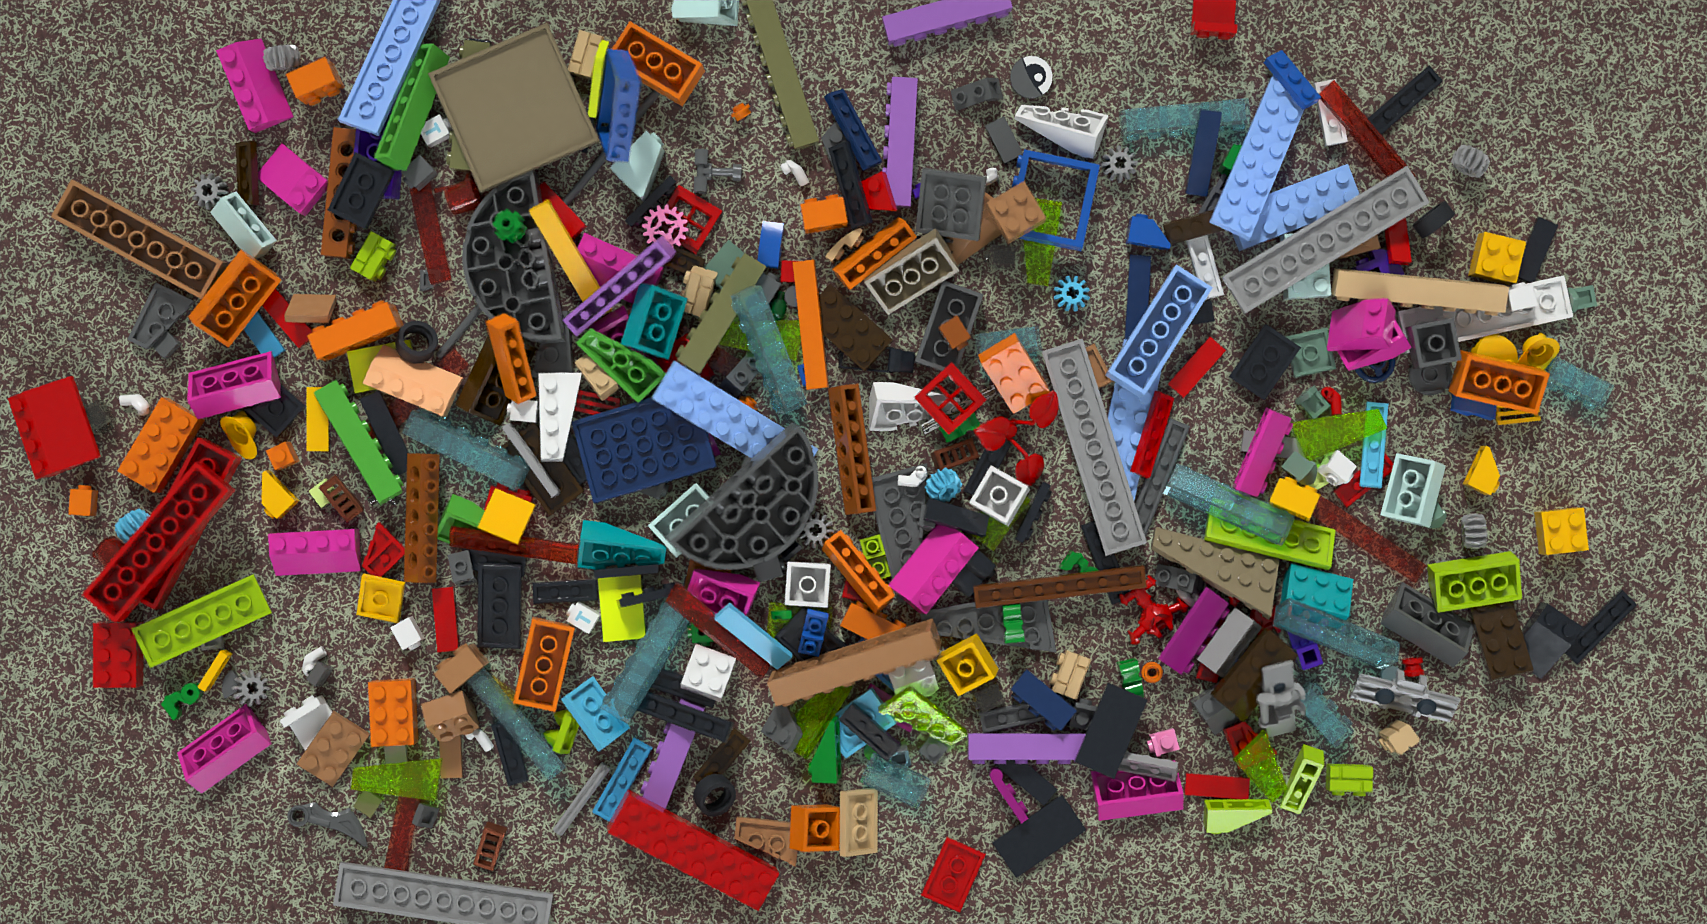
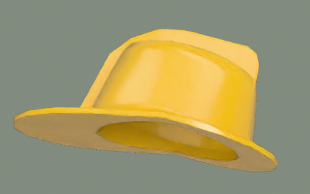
M1542 333L1534 335L1524 342L1523 354L1517 363L1545 370L1559 353V343L1555 339L1547 338Z
M240 411L232 417L225 416L221 418L220 425L233 448L245 459L251 460L257 455V448L253 440L257 431L255 423L244 411Z

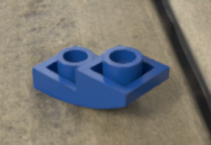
M767 221L762 223L757 261L767 266V268H779L784 223Z
M1452 394L1451 411L1465 416L1475 415L1489 421L1495 419L1497 405L1457 397Z
M812 609L807 610L798 649L799 653L819 657L829 613Z

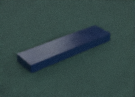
M844 89L826 94L824 99L846 140L850 141L852 151L862 170L865 171L879 166L882 160Z
M1200 109L1185 189L1186 194L1207 197L1222 117L1221 111Z
M1129 255L1124 339L1128 340L1148 308L1151 256Z

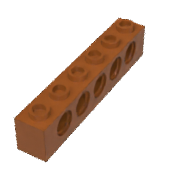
M333 127L320 254L324 257L350 259L351 254L354 255L355 242H352L353 233L357 232V225L346 219L339 220L338 215L327 211L343 178L342 171L349 166L354 155L356 129ZM352 146L353 153L350 156L346 157L344 155V150L347 147ZM343 231L344 239L337 242L335 238L337 232Z
M859 384L828 388L845 515L876 511Z
M407 453L404 582L436 583L440 454Z

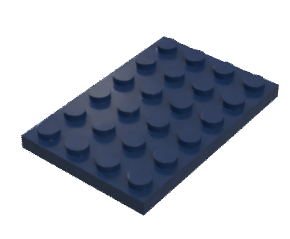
M652 397L641 400L639 403H631L572 421L594 504L718 468L708 432L657 402Z

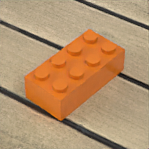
M629 21L612 48L629 52L641 83L682 107L705 72L702 63Z
M241 249L188 317L195 326L225 346L230 347L281 282V279L274 271Z
M382 300L372 304V308L364 311V309L353 312L350 318L344 319V317L333 320V325L316 327L312 329L313 333L307 336L316 358L322 361H329L346 354L347 351L358 349L398 332L403 323L396 306Z
M1460 350L1462 360L1456 363L1448 390L1450 393L1457 397L1538 414L1550 373L1541 368Z
M161 397L117 471L153 493H162L205 419L197 420L195 414L169 398Z
M532 617L513 703L556 712L575 629L574 625Z

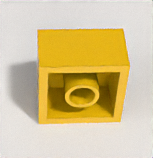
M1488 232L1478 234L1468 276L1506 285L1516 284L1526 241Z
M1285 476V479L1279 478L1269 505L1309 522L1320 494H1317V489L1305 485L1304 488L1298 486L1296 480Z
M1575 507L1534 512L1539 554L1551 555L1589 550L1584 508Z
M977 633L942 651L936 660L958 696L995 678L999 670Z

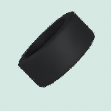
M1443 201L1420 217L1412 226L1421 238H1425L1447 223L1455 215V212L1446 201Z
M410 321L399 329L395 341L396 351L400 357L408 362L424 363L434 355L438 344V336L434 328L422 321ZM410 333L424 336L429 342L428 349L424 351L410 349L404 342L405 336Z
M722 774L706 776L696 785L693 792V800L702 813L711 817L727 812L736 799L734 786ZM724 787V791L719 799L709 804L705 803L707 795L712 790Z

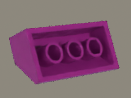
M1206 587L1158 659L1180 675L1188 674L1195 665L1192 662L1195 656H1200L1207 646L1204 643L1208 637L1212 639L1215 632L1219 629L1216 625L1220 619L1224 621L1231 610L1228 609L1230 604Z

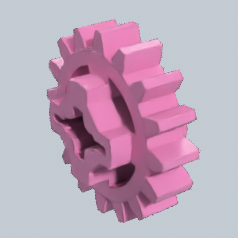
M667 204L663 210L659 205L656 212L650 209L651 217H644L648 223L642 224V227L647 229L643 236L650 237L647 243L655 242L657 239L653 236L661 235L672 247L675 243L680 247V238L686 240L683 232L689 230L683 227L688 222L687 220H681L683 212L677 214V207L669 210ZM665 214H670L677 220L670 221L666 219ZM658 216L659 221L657 225L651 228L652 221ZM663 222H666L667 225H674L668 229L669 233L667 234L664 231H656L662 227ZM680 228L678 236L673 240L672 234L674 230Z

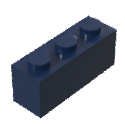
M1027 669L1010 688L1013 692L1011 696L1019 703L1022 701L1026 702L1029 705L1028 710L1036 717L1039 714L1046 719L1044 723L1053 731L1056 728L1061 731L1077 711Z

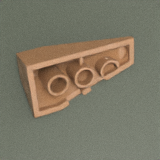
M986 192L980 240L973 241L946 237L953 240V243H947L950 251H953L952 256L957 266L1001 235L1000 230L986 209L987 202L994 199Z

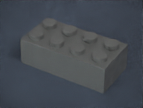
M943 281L914 363L940 372L951 362L958 368L965 347L959 351L957 348L951 350L938 327L958 316L970 335L984 294Z

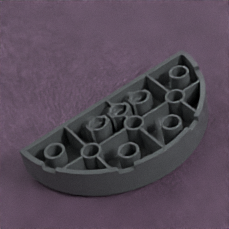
M532 170L503 183L498 188H494L478 205L469 221L465 242H463V271L471 295L480 306V309L490 319L505 313L518 321L521 336L524 339L543 343L567 342L551 248L529 212L531 208L543 203L539 177ZM506 209L512 213L516 210L525 219L522 223L528 228L524 235L513 244L507 239L502 241L494 233L496 228L492 225L496 215Z
M795 423L788 425L664 538L686 557L705 566L718 569L752 567L755 564L774 558L788 548L805 528L809 515L813 512L818 492L817 462L814 458L812 446L800 426Z

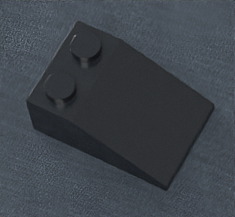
M1540 602L1522 629L1534 669L1531 673L1540 679L1568 650L1583 629L1581 625L1548 603Z

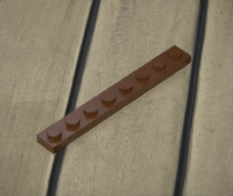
M1144 565L973 586L976 608L1147 588Z

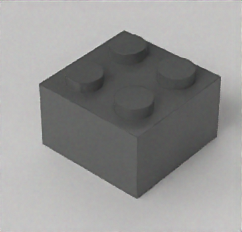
M1454 318L1405 327L1407 340L1412 347L1409 351L1413 369L1462 360Z

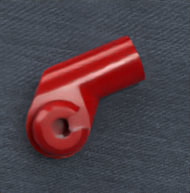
M1324 387L1321 390V395L1331 405V415H1342L1341 395L1331 387Z

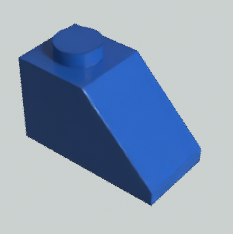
M1136 214V216L1130 218L1126 244L1161 250L1170 249V242L1155 221L1148 219V215Z

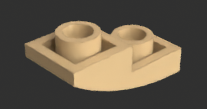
M858 228L841 238L830 249L825 258L833 263L835 259L839 261L844 254L843 246L850 250L854 246L858 248L864 239L862 236L863 230Z

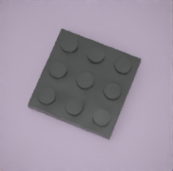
M924 167L921 176L915 232L927 234L936 228L941 236L979 241L987 176Z

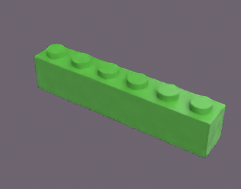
M434 44L420 45L405 77L374 158L391 170H407L436 95V90L428 73L446 66L449 62L450 57Z
M337 380L313 392L379 505L403 493L401 487L404 484L398 474L393 476L390 471L393 467L387 456L383 458L379 450L382 448L377 439L374 438L372 440L368 434L371 429L367 422L359 419L357 414L360 411L355 402L350 403L346 396L349 395V392L343 383L339 385Z

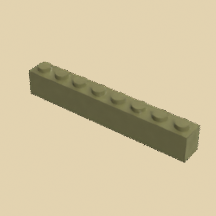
M741 0L742 5H747L749 13L746 14L749 26L754 25L756 33L752 34L756 46L760 45L763 52L759 56L762 66L767 65L769 74H766L769 87L774 86L776 94L772 95L776 107L780 106L783 113L779 117L782 126H787L789 134L786 135L789 147L793 146L794 150L798 151L819 144V139L773 0Z

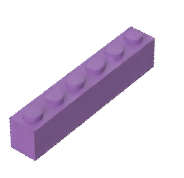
M941 0L882 16V23L888 45L894 44V47L906 44V40L914 38V41H919L927 38V34L935 33V35H941L946 33L949 28L955 27L956 30L966 28L968 26L967 23L976 22V24L987 22L989 17L996 16L997 19L1006 17L1013 7L1011 0Z
M892 77L891 83L887 82V95L891 96L890 104H886L885 117L890 118L889 125H885L884 138H888V146H884L883 159H887V168L883 167L882 172H886L897 208L911 207L918 78Z
M661 236L570 312L562 321L577 337L667 262L676 251Z
M681 698L679 702L701 711L705 710L704 706ZM667 722L663 732L667 734L664 742H659L655 752L659 754L657 761H652L649 767L650 779L648 782L644 781L640 791L644 798L665 809L696 733Z
M967 733V759L972 760V764H985V760H994V764H1006V760H1015V764H1028V760H1036V764H1049V760H1058V764H1071L1070 760H1075L1086 733Z

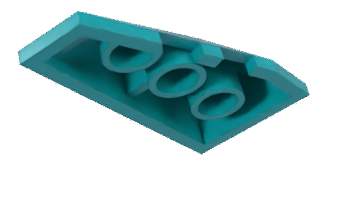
M583 520L578 568L597 570L606 569V566L617 565L620 568L625 567L626 564L634 563L638 566L664 564L665 545L604 522Z

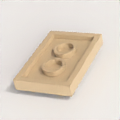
M865 788L840 791V856L849 857L877 853L878 789Z

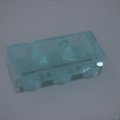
M1039 326L975 334L977 361H980L978 354L1014 333L1031 358L1038 357L1037 353L1042 352Z
M1555 357L1545 369L1546 372L1550 373L1546 385L1547 389L1554 392L1559 390L1564 393L1563 396L1572 401L1577 399L1583 402V407L1592 411L1604 408L1614 388V385L1558 357Z
M1308 681L1302 686L1305 691V699L1301 700L1306 708L1304 716L1326 741L1336 748L1354 732L1351 728L1353 723L1346 715L1341 716L1336 711L1339 707L1333 700H1327L1322 695L1324 690L1317 683L1313 684Z
M873 752L859 782L917 809L926 795L931 779L892 760L886 761L879 754Z

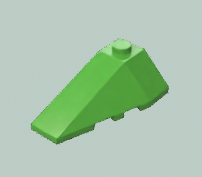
M591 328L576 342L587 355L638 403L666 375L651 359Z
M452 494L438 523L437 539L454 546L466 543L472 544L474 548L490 547L491 550L522 553L527 544L526 540L521 537L517 545L478 529L485 511L472 501Z

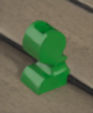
M973 412L950 434L942 427L938 429L946 439L945 442L948 443L966 434L967 431L976 429L980 426V423Z
M1071 550L1058 567L1063 570H1071L1077 564L1079 567L1078 573L1098 571L1097 568L1088 566L1089 562L1083 557L1082 553H1075Z
M1020 603L1002 605L1003 626L1006 628L1004 643L1025 642Z
M1132 658L1116 662L1118 671L1123 677L1121 680L1122 688L1144 698L1142 679L1139 676L1138 660Z
M188 683L182 687V690L164 697L161 706L173 721L178 720L182 715L183 709L178 705L179 701L192 705L202 698L204 691L198 688L199 683Z

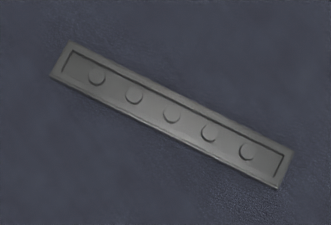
M1172 418L1169 419L1165 428L1150 479L1145 478L1135 503L1145 537L1190 428L1189 425Z

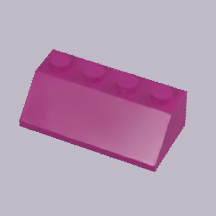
M261 38L235 42L216 50L248 130L253 133L294 118L275 70L271 71L266 68L263 59V51L266 48Z
M584 233L577 248L600 287L637 257L587 233ZM659 267L641 283L658 286L664 273L663 268ZM639 285L622 299L633 304Z
M271 351L190 372L188 376L187 402L197 420L281 398V383Z
M1265 408L1233 483V487L1236 490L1258 497L1259 493H1264L1268 483L1265 482L1267 474H1272L1276 463L1273 460L1276 454L1280 455L1285 444L1282 440L1284 435H1289L1293 423L1290 421L1292 418Z
M936 524L935 528L931 530L888 585L917 612L927 614L979 547L958 530Z
M359 529L268 534L269 556L276 576L362 571Z
M246 703L177 754L186 782L202 794L271 745L267 730Z
M1119 770L1113 779L1097 771H1091L1095 806L1099 821L1183 810L1184 793L1179 773L1176 782Z

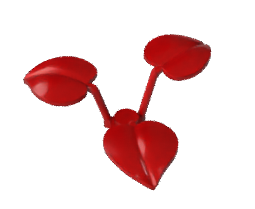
M1052 390L1050 393L1043 394L1033 401L1029 410L1031 421L1016 420L1014 418L1010 421L1003 416H998L974 429V433L979 438L982 446L988 451L999 449L1007 439L1024 455L1025 459L1020 460L1016 465L1015 476L1019 482L1028 487L1032 486L1041 476L1044 470V459L1037 453L1029 456L1012 438L1017 433L1016 424L1034 425L1036 423L1039 428H1045L1050 425L1058 412L1059 402L1057 394Z

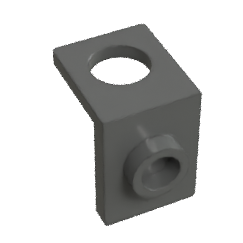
M468 550L448 555L452 580L455 585L461 587L478 582V578L473 572L470 552Z

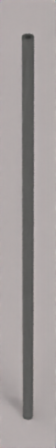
M652 90L638 107L634 126L659 97L660 93ZM604 150L564 197L563 202L567 206L571 204L607 160ZM478 304L435 354L438 358L442 360L482 312Z

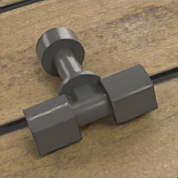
M695 149L697 176L694 177V193L707 194V181L712 180V176L733 177V181L742 180V164H733V168H712V163H708V150Z

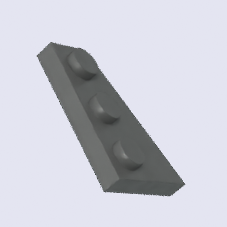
M155 282L127 340L149 350L196 301Z
M562 311L563 319L570 313V311ZM565 323L564 329L567 342L540 343L535 357L534 370L531 373L532 378H538L539 373H574L571 330Z

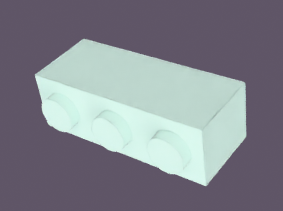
M236 191L222 197L210 212L237 246L255 259L266 255L277 241Z

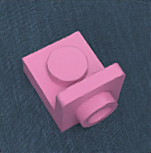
M1174 728L1149 734L1150 740L1147 741L1149 752L1154 753V756L1160 757L1161 754L1179 750Z

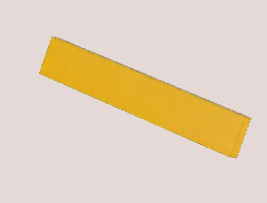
M547 200L531 208L529 212L583 302L597 291L600 286L552 204ZM611 307V308H610L607 312H605L603 315H605V314L611 312L613 308Z

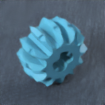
M1066 276V283L1063 280L1058 281L1062 288H1054L1055 292L1060 293L1054 296V300L1061 298L1062 301L1058 303V307L1065 303V311H1069L1072 305V309L1075 312L1078 310L1077 304L1082 308L1085 306L1081 299L1089 300L1090 297L1083 293L1090 291V289L1087 287L1082 289L1081 286L1086 281L1083 280L1078 284V276L1073 278V282H1071L1070 276ZM1069 288L1077 292L1074 296L1075 299L1067 296L1066 293L1069 292Z
M945 467L942 471L938 469L935 474H931V478L926 480L927 484L924 487L931 499L950 502V499L956 498V494L961 492L960 487L962 483L955 471L952 469L948 470Z
M136 509L135 511L131 510L130 513L120 518L119 522L115 524V531L120 540L126 543L149 517V514L144 510Z

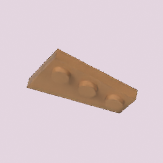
M737 816L734 839L796 867L798 850L789 849L791 822Z

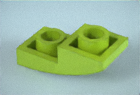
M880 534L861 539L862 551L870 566L878 571L882 580L891 578Z

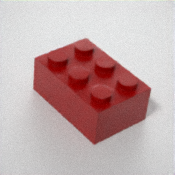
M144 622L93 623V688H137L143 686L144 654L132 628Z

